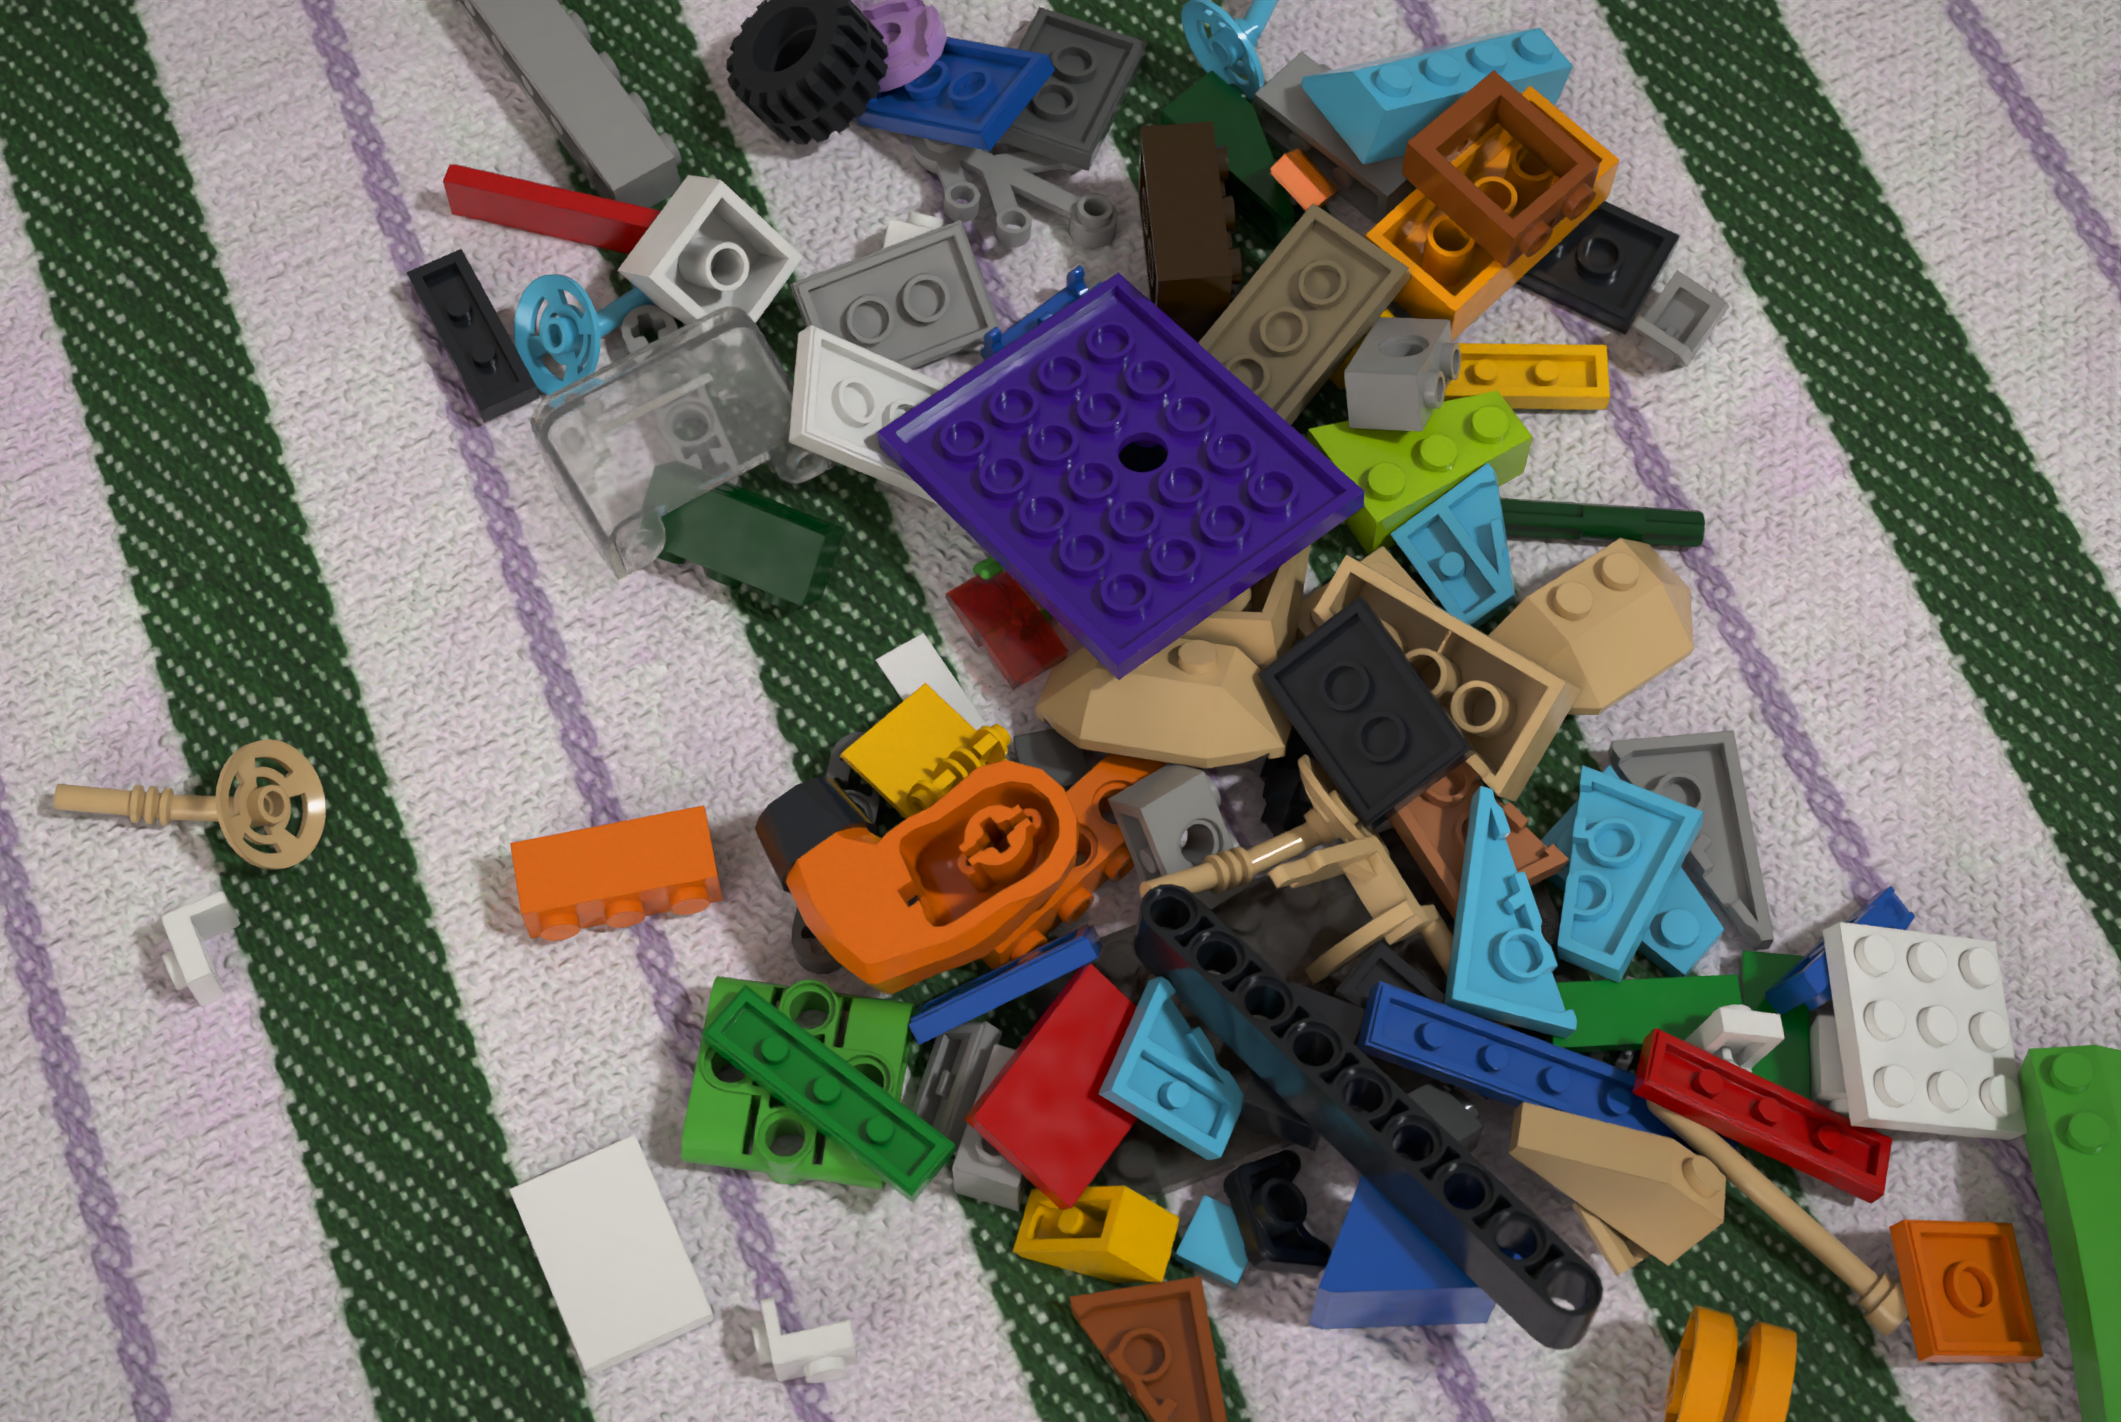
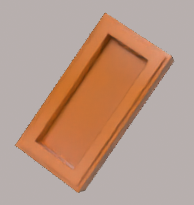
M1301 148L1285 153L1270 168V174L1305 211H1307L1312 203L1320 208L1323 207L1340 191Z

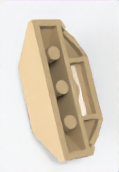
M1620 538L1528 595L1488 636L1581 689L1568 714L1599 715L1691 655L1694 644L1690 588L1649 544Z
M1182 638L1172 642L1120 680L1083 647L1052 668L1035 707L1036 718L1043 723H1049L1057 733L1080 749L1205 769L1246 763L1263 755L1269 759L1285 757L1295 729L1257 675L1262 670L1238 647L1210 643L1205 640Z

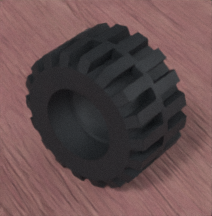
M764 0L756 7L758 10L751 18L747 17L740 26L742 28L740 35L734 37L730 46L733 54L727 59L726 70L730 73V76L727 78L730 88L772 132L786 142L793 140L797 145H807L812 138L818 143L827 140L834 131L841 133L849 127L851 120L856 116L860 118L868 109L866 105L869 100L875 99L881 89L878 82L886 77L888 65L884 60L889 56L887 45L882 41L884 37L851 0Z

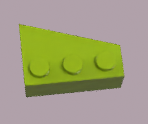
M1498 391L1444 401L1441 408H1435L1423 431L1349 428V421L1310 428L1307 433V440L1364 490V507L1344 520V522L1368 555L1382 546L1388 549L1397 544L1391 536L1393 531L1485 464L1489 463L1495 471L1498 487L1523 474L1533 436Z

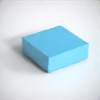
M1204 1194L1175 1253V1261L1236 1290L1249 1261L1245 1255V1246L1232 1207Z

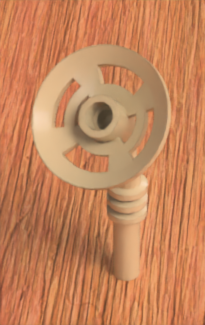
M270 739L248 743L229 757L221 770L216 787V796L174 795L173 788L167 787L163 789L162 793H159L157 786H150L147 792H145L143 785L136 784L132 791L57 784L54 795L55 809L129 816L132 823H139L142 817H144L146 824L154 825L156 820L159 819L162 826H169L171 820L219 822L225 838L240 857L254 866L271 870L288 868L307 858L321 838L326 817L323 787L312 764L300 751L291 745ZM255 758H266L275 761L289 773L283 776L272 768H255ZM236 776L239 786L233 797L229 796V790L232 780ZM256 778L265 779L272 785L257 787ZM301 795L302 821L295 837L285 828L291 815L290 797ZM263 826L267 835L259 834L251 828ZM243 838L258 845L272 844L277 853L260 852L249 846Z
M1304 754L1298 759V765L1304 788L1313 805V808L1304 815L1307 822L1247 850L1240 846L1231 848L1229 851L1224 850L1217 854L1205 856L1201 865L1142 882L1140 884V896L1142 899L1150 889L1164 884L1182 886L1193 894L1210 890L1215 894L1225 892L1226 890L1250 884L1254 875L1315 848L1322 842L1330 845L1339 837L1347 843L1376 835L1387 854L1390 855L1376 829L1370 831L1363 826L1326 771L1314 759Z

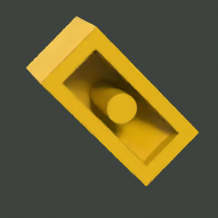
M1127 1186L1087 1187L1073 1207L1060 1210L1038 1188L1031 1189L1013 1252L1023 1258L1114 1283H1162L1180 1218Z

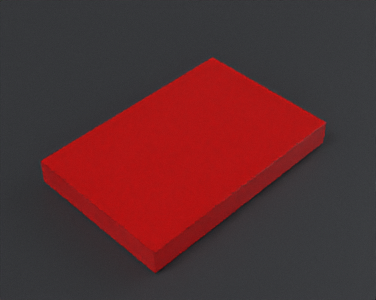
M1091 963L1079 967L964 1117V1120L1060 1210L1073 1207L1138 1119L1098 1094L1137 1007Z

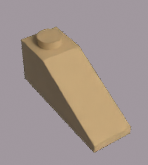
M1522 1102L1514 1109L1509 1155L1667 1266L1724 1222L1726 1176L1708 1158L1695 1155L1676 1140Z

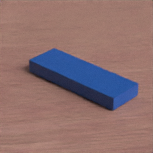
M1086 924L919 1005L910 1018L908 1025L920 1045L1098 959L1103 943L1093 924L1090 926Z

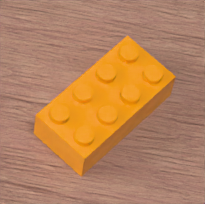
M1531 86L1521 94L1600 164L1593 186L1596 196L1590 206L1578 218L1571 221L1565 217L1552 228L1553 233L1536 254L1531 257H1526L1522 254L1507 268H1504L1417 188L1365 234L1367 240L1409 267L1411 278L1393 300L1414 318L1450 320L1451 341H1454L1610 195L1620 159ZM1498 123L1450 162L1512 219L1560 179Z

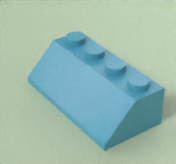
M1541 28L1487 34L1304 76L1300 86L1362 164L1366 165L1405 155L1406 145L1410 139L1493 70L1520 94L1531 86L1556 106L1573 65Z

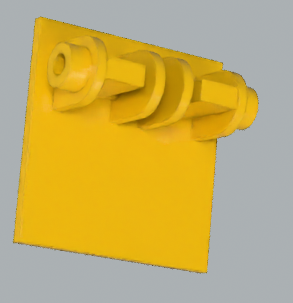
M924 683L844 750L840 757L906 819L931 807L976 768L1007 760L1005 757L1008 754L1007 746L1011 743V737L1008 731L999 724H994L991 727L981 726L976 731L928 684Z

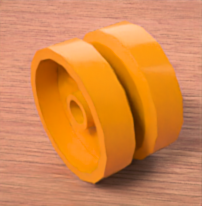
M1695 1305L1688 1318L1671 1368L1665 1398L1663 1422H1785L1795 1374L1797 1336L1795 1331L1757 1321L1745 1334L1736 1357L1738 1329L1732 1315Z

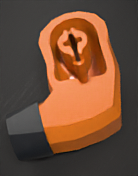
M1003 760L976 768L931 807L906 818L886 833L883 838L878 837L876 825L836 780L829 777L813 778L800 783L771 802L759 816L755 830L783 891L792 894L804 923L832 957L880 993L894 994L936 974L966 965L984 957L1005 941L1060 888L1074 867L1080 826L1064 788L1044 770Z

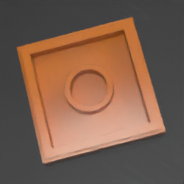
M1904 1219L1889 1226L1919 1362L2029 1363L2043 1357L2012 1223Z

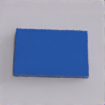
M947 37L941 56L928 71L908 84L890 91L879 92L875 99L869 100L866 105L868 109L860 118L857 116L855 118L858 124L862 126L990 151L1053 74L1055 69L1047 54Z

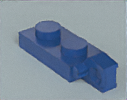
M1889 886L1875 894L1845 923L1906 930L1915 918V915L1912 911L1909 912L1894 893L1893 887ZM1824 938L1765 992L1766 1000L1777 1014L1782 1015L1803 1003L1809 1011H1812L1832 998Z

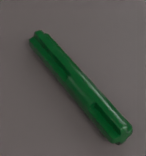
M1500 498L1506 535L1604 542H1615L1623 538L1652 545L1697 547L1701 545L1705 533L1704 514L1699 510Z

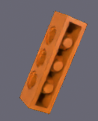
M1109 753L1066 792L1080 826L1077 852L1085 855L1087 861L1073 867L1060 888L1033 912L1005 941L986 956L981 957L989 967L995 969L1047 944L1046 936L1061 922L1064 921L1067 925H1070L1089 909L1094 901L1092 894L1108 879L1118 882L1135 867L1118 824L1109 823L1102 816L1112 810L1108 801L1109 798L1167 765L1165 762Z

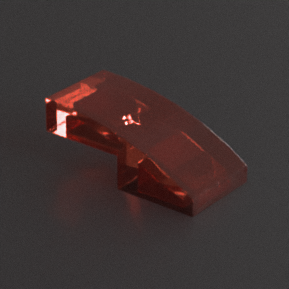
M1007 571L1001 572L987 580L983 579L979 574L946 593V600L977 647H985L1013 690L1067 658L1068 650L1058 635Z

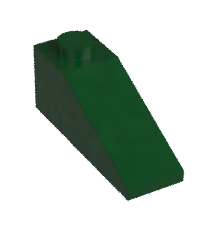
M1211 70L1161 110L1160 125L1213 121L1215 144L1226 145L1229 179L1224 181L1226 196L1232 195L1235 211L1277 247L1293 228L1294 210L1285 188L1270 174V168L1275 164V161L1248 96L1240 87L1235 84H1227Z

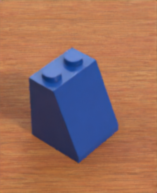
M1361 1175L1318 1287L1309 1325L1324 1330L1487 1323L1496 1302L1373 1184ZM1449 1201L1456 1208L1470 1210L1462 1202ZM1500 1249L1503 1254L1510 1258L1522 1259L1514 1251Z

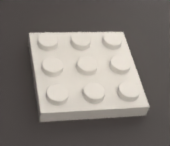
M1838 922L1822 930L1851 1126L2011 1140L2027 1134L1995 941Z

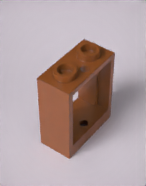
M1493 70L1407 142L1401 174L1504 268H1507L1522 254L1526 257L1536 254L1553 233L1552 228L1565 217L1572 221L1578 218L1590 206L1596 196L1593 186L1600 164ZM1497 123L1560 178L1513 219L1450 163Z

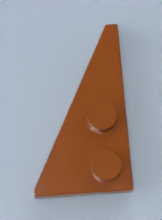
M1201 1276L1070 1297L1072 1315L1150 1422H1227Z

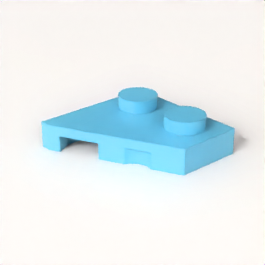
M1489 463L1482 466L1391 533L1393 539L1445 610L1477 629L1517 600L1497 475Z
M1162 976L1149 980L1098 1094L1206 1160L1221 1158L1241 1112L1244 1093L1230 1072L1218 1064L1214 1055V1048L1201 1028L1191 1029L1171 999L1176 990L1170 981Z

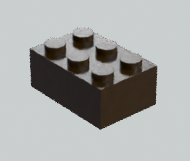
M1213 121L1140 127L1138 200L1150 301L1196 342H1199L1238 295L1237 284L1242 282L1239 247H1232L1230 233L1235 232L1234 201L1232 195L1226 196L1224 181L1229 179L1226 145L1215 144Z

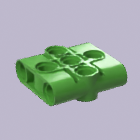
M717 976L715 978L703 1032L746 984L777 1008V1001H780L778 1010L794 1022L801 1013L808 1010H819L827 1014V1020L822 1025L805 1030L901 1102L912 1039V1031L908 1024L915 1012L914 1003L834 992L826 983L817 980H802L788 986ZM850 1011L843 1048H840L843 1036L845 1012ZM701 1039L682 1134V1161L765 1173L773 1181L784 1185L797 1184L809 1179L878 1190L884 1189L886 1183L827 1137L822 1165H818L824 1135L748 1076L732 1083L719 1080L717 1078L719 1071L725 1065L730 1064V1062L711 1049ZM756 1115H758V1116H757V1121H756V1126H755V1134H754V1140H753L752 1155H749L750 1146H751V1141H752V1136H753V1131H754V1125H755V1120H756ZM784 1135H795L805 1141L803 1147L791 1156L781 1157L770 1151L772 1144Z

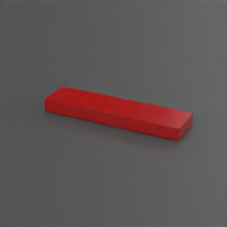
M449 164L443 179L450 208L454 215L625 254L631 253L661 212L656 209L457 164Z
M1654 1028L1644 1038L1633 1094L1870 1204L1884 1195L1892 1145L1891 1137L1869 1127L1851 1126L1850 1118L1660 1029Z

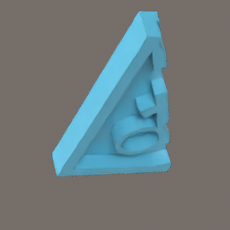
M1480 786L1471 799L1444 1005L1475 1016L1567 1039L1576 1030L1577 1026L1574 1010H1565L1552 973L1558 967L1553 950L1541 933L1542 919L1525 871L1517 873L1505 839L1511 833L1505 813L1497 804L1493 789Z

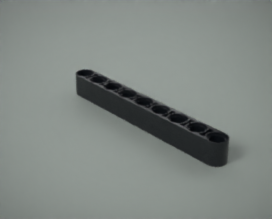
M1174 884L1158 885L1150 889L1142 898L1133 942L1134 952L1139 961L1156 978L1162 976L1170 981L1176 990L1174 995L1534 1340L1545 1347L1556 1350L1570 1349L1579 1344L1587 1334L1602 1301L1603 1286L1595 1270L1192 892ZM1165 926V927L1172 928V929H1174V930H1168V929H1164V928H1161V927ZM1207 970L1219 972L1220 975L1208 973ZM1253 1015L1264 1016V1017H1267V1018L1270 1019V1020L1258 1019V1018L1254 1017ZM1300 1060L1311 1061L1318 1066L1306 1065ZM1349 1106L1363 1108L1369 1113L1355 1112ZM1398 1153L1410 1154L1419 1161L1404 1159ZM1449 1201L1462 1202L1470 1210L1456 1208ZM1500 1249L1514 1251L1522 1259L1510 1258L1503 1254ZM1552 1298L1565 1300L1575 1309L1562 1308Z

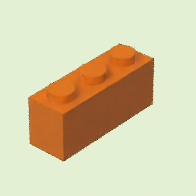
M705 805L510 843L521 915L531 939L542 937L545 940L551 941L564 940L577 935L580 929L603 924L614 928L629 927L642 922L645 916L669 911L677 915H690L707 909L710 903L723 901Z

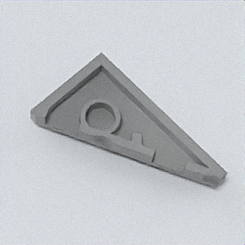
M1734 730L1611 741L1608 750L1609 760L1626 782L1703 811V825L1685 861L1753 950L1769 949L1774 941V935Z

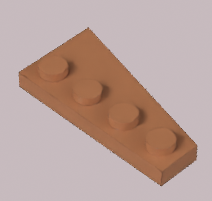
M1466 761L1389 818V821L1454 921L1458 904L1471 799L1478 788L1483 786L1478 781L1480 775ZM1494 796L1497 804L1505 813L1511 831L1505 839L1517 873L1525 871L1529 885L1532 886L1562 871L1570 859L1553 843L1547 847L1526 827L1529 820L1510 801L1504 806Z

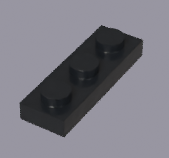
M462 248L406 272L416 297L484 423L539 398L537 387Z

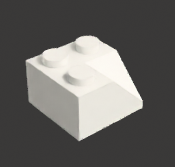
M688 175L619 267L618 271L659 308L722 348L734 353L804 256L723 181Z

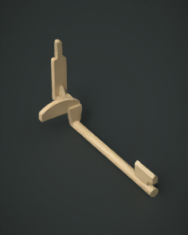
M1376 835L1316 850L1303 859L1281 864L1268 872L1277 888L1291 885L1292 889L1345 874L1373 918L1372 921L1333 946L1305 969L1313 984L1321 982L1372 948L1378 940L1386 939L1388 944L1391 945L1418 933L1422 935L1448 977L1453 941L1451 931L1434 904L1419 905ZM1480 1017V1018H1482V1019L1491 1021V1022H1493V1023H1496V1024H1499V1025H1502V1026H1504V1027H1507V1028H1510V1029H1511V1027H1510L1509 1024H1507V1023H1503V1022H1499V1021H1495V1020H1491V1019H1487V1018ZM1578 1202L1572 1204V1207L1615 1276L1622 1274L1652 1255Z

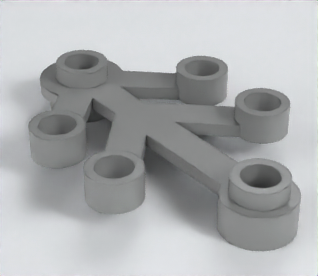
M912 136V151L920 165L926 170L938 173L945 193L944 212L950 219L967 222L974 219L979 213L980 191L974 184L965 181L962 167L982 176L996 218L995 237L1004 246H1023L1029 241L1031 234V215L1025 209L1018 207L1013 192L1070 219V236L1077 244L1083 247L1102 248L1110 244L1115 238L1118 212L1109 198L1098 193H1090L1080 198L1031 174L1057 169L1079 171L1082 170L1081 168L1027 150L992 155L981 149ZM998 141L994 146L1006 143ZM964 199L969 203L960 204L955 202V200ZM1014 224L1021 228L1010 229L1006 225Z

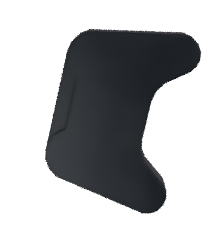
M1283 1150L1240 1165L1225 1177L1223 1187L1230 1201L1245 1246V1255L1253 1267L1263 1271L1315 1275L1326 1268L1332 1250L1328 1244L1311 1235L1303 1225L1307 1217V1203L1301 1190L1293 1183L1301 1169V1159L1296 1152L1291 1150Z

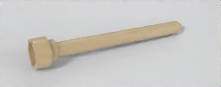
M1646 1100V1105L1652 1114L1699 1155L1712 1161L1719 1171L1726 1176V1179L1860 1295L1857 1303L1866 1310L1863 1317L1884 1336L1892 1333L1908 1317L1900 1276L1892 1279L1886 1272L1877 1275L1713 1130Z

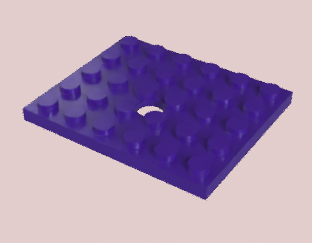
M1119 272L877 431L879 447L1118 680L1364 507V490ZM1133 442L1145 448L1161 445L1166 450L1168 456L1166 461L1153 471L1135 472L1123 466L1119 460V454L1125 446Z

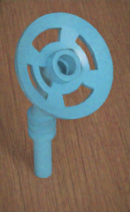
M1190 0L1183 6L1181 19L1186 39L1198 62L1207 74L1211 70L1214 71L1227 84H1235L1240 87L1248 96L1250 102L1253 101L1254 94L1264 86V75L1255 50L1258 46L1257 39L1260 38L1279 0H1253L1244 19H1234L1210 0ZM1203 22L1210 25L1212 36L1209 40L1205 33ZM1235 73H1237V74H1239V75H1242V76H1247V75H1248V80H1249V81H1246V80L1240 78V77L1237 76Z
M561 274L543 275L536 278L526 287L517 305L514 320L515 347L537 389L550 396H570L582 390L592 378L599 360L601 338L621 326L623 319L631 310L638 306L656 304L632 284L633 289L596 312L590 297L575 280ZM563 290L571 293L580 302L585 310L584 314L578 307L568 304ZM546 299L549 304L542 313L539 335H536L537 315L543 301ZM550 353L556 362L566 365L564 380L556 377L549 371L542 360L543 356Z

